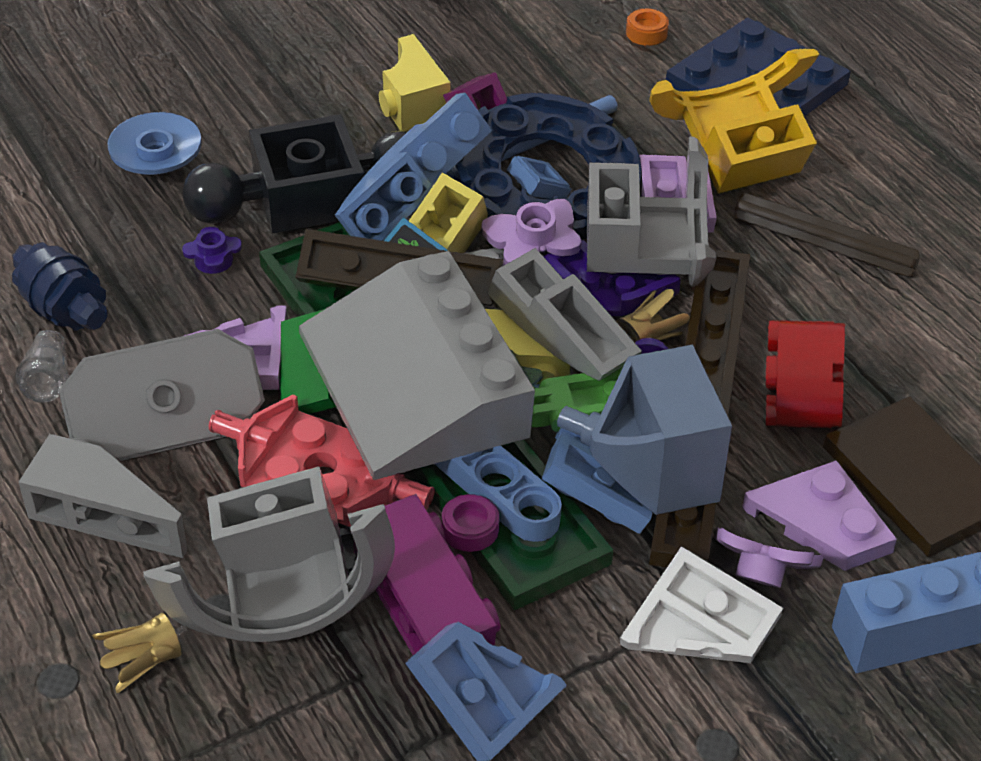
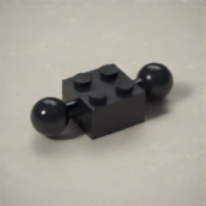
M342 114L249 130L253 173L238 175L233 169L221 163L211 162L202 164L194 168L186 177L182 190L183 201L189 213L197 220L208 224H220L232 219L241 209L243 202L261 199L272 233L340 222L335 214L366 173L407 131L398 130L386 133L375 142L371 152L357 155Z

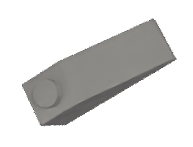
M49 434L18 482L29 519L179 558H184L188 550L181 513L101 446L91 444L82 439H70Z

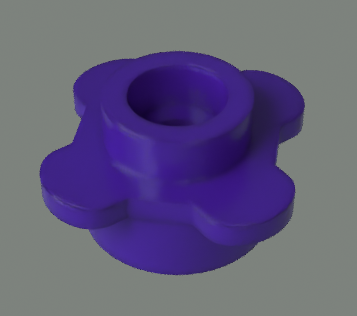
M206 227L200 231L193 242L184 244L182 250L186 258L194 259L198 270L204 273L215 274L227 270L232 265L233 254L241 251L242 244L239 238L228 237L216 227Z

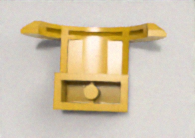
M815 49L789 50L766 69L743 80L713 89L678 91L673 88L669 81H659L652 88L649 101L654 111L662 117L685 120L691 136L698 139L708 155V171L717 193L799 173L817 142L799 105L779 109L772 94L799 78L813 65L819 53Z

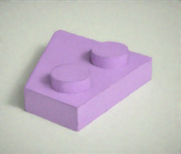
M837 461L756 488L744 494L742 507L746 513L754 518L760 512L770 516L786 526L785 536L802 546H808L817 550L820 555H824L823 558L844 571L892 554L897 538Z

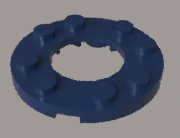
M547 93L512 95L507 97L505 104L489 110L485 106L480 108L478 111L492 131L453 167L454 179L484 197L488 212L487 218L498 214L516 215L518 210L525 204L532 202L546 204L549 201L559 199V196L555 195L552 200L538 199L527 195L526 189L519 191L513 186L511 177L502 171L501 160L506 151L520 142L545 139L563 143L580 153L588 165L589 163L639 164V183L641 179V161L638 150L631 137L625 139L612 126L613 118L598 108L580 100ZM588 186L587 188L575 190L570 194L569 198H565L572 206L574 215L573 230L580 236L581 240L587 239Z

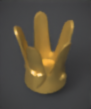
M667 289L655 298L656 291L654 290L633 313L616 320L634 343L643 338H654L661 341L683 334L682 332H668L686 324L690 319L688 314L681 313L664 320L659 314H656L673 298V289Z
M160 613L138 626L93 634L92 636L95 640H104V647L113 650L100 659V666L102 668L110 669L132 661L120 671L118 675L120 682L116 686V693L121 692L156 664L181 656V646L177 635L188 628L183 625L174 629L164 613Z

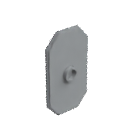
M219 329L84 357L59 390L69 438L82 439L91 444L101 446L118 461L226 437L209 431V421L212 414L215 415L216 410H221L243 420L246 418L250 419L265 401L253 348Z

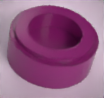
M474 494L461 495L450 500L442 511V524L446 535V542L458 550L467 552L480 551L493 544L499 533V512L495 504L483 496Z

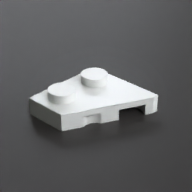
M680 547L621 635L620 645L630 650L751 663L781 617L783 608L685 548Z

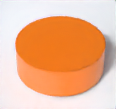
M638 9L627 17L626 36L629 40L639 45L652 46L660 44L667 39L669 19L665 14L655 9Z

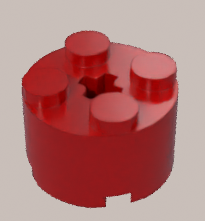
M769 320L768 352H778V355H767L766 388L768 390H776V395H767L766 426L842 427L845 323H834V321Z

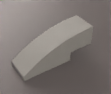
M536 248L495 271L487 294L531 338L578 371L601 381L623 367L629 356L640 355L641 349L574 274L562 279Z

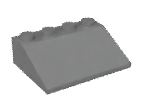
M449 251L399 262L299 326V334L373 480L530 438L535 389Z

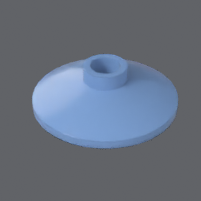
M167 112L145 113L125 120L112 131L108 138V151L113 162L124 170L146 175L162 174L187 165L198 155L202 144L201 134L198 127L191 120L181 115Z

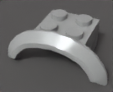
M689 137L686 198L640 197L639 164L589 163L587 272H605L610 274L653 273L657 275L688 274L689 284L697 286L713 270L716 252L709 247L707 226L708 155L697 138Z

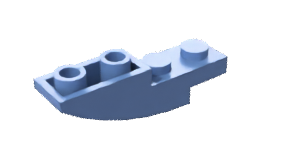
M456 94L424 124L414 125L379 159L355 186L335 214L350 236L384 240L403 217L406 219L419 207L442 172L446 174L492 131L467 94Z

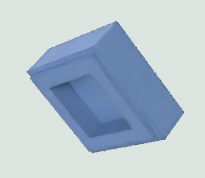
M514 156L507 168L508 172L526 189L530 196L552 200L555 195L559 196V199H565L572 190L569 187L570 185L548 162L523 156Z

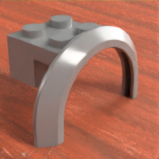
M318 466L207 498L212 541L226 570L231 612L213 606L200 597L191 586L180 562L143 571V576L159 606L168 616L187 628L204 634L239 641H280L300 637L328 626L372 594L384 580L391 567L395 553V540L384 504L349 513L351 533L358 553L355 565L348 575L336 510Z

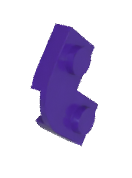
M581 240L579 253L574 255L557 256L549 253L543 256L562 279L574 274L611 316H623L633 313L654 290L656 291L654 298L667 289H673V296L679 294L681 279L676 274L587 272V243L584 240Z

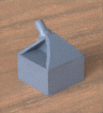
M693 345L629 356L601 414L594 411L588 415L569 406H565L561 410L557 426L581 436V442L590 446L592 456L606 472L654 514L657 515L720 502L732 424Z

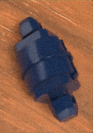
M44 242L34 244L33 246L30 244L21 245L13 254V265L16 269L12 273V282L17 286L19 294L28 302L29 307L36 314L45 317L57 326H68L75 331L85 327L90 330L99 329L108 318L106 306L103 304L106 300V290L101 286L96 274L89 269V266L79 256L65 251L62 247L56 245L49 246Z

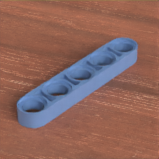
M501 445L435 463L440 470L468 494L480 495L492 501L498 509L499 521L523 540L532 542L544 541L551 538L558 531L562 508L560 497L550 486ZM499 473L509 477L511 482L505 486L495 487L486 484L482 478L488 474ZM527 506H539L546 509L550 515L542 520H532L523 516L520 511Z

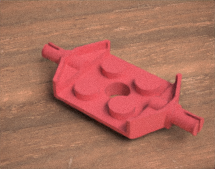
M292 394L253 414L250 419L246 418L243 420L221 410H216L215 415L212 414L210 418V432L236 440L237 449L239 450L238 472L241 487H247L318 466L331 468L334 472L323 474V478L335 507L338 523L348 527L351 526L348 518L349 513L381 504L385 506L417 494L426 510L432 503L435 493L434 487L405 478L404 474L399 473L373 480L348 429L299 411L296 395Z

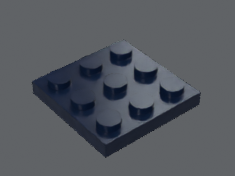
M747 17L667 70L666 80L678 91H701L718 88L743 80L766 69L789 50L808 48L800 45L794 39L787 38L773 31L761 22ZM819 54L813 65L799 78L772 95L779 109L798 104L803 115L806 116L846 87L849 83L851 71L835 63L832 59Z

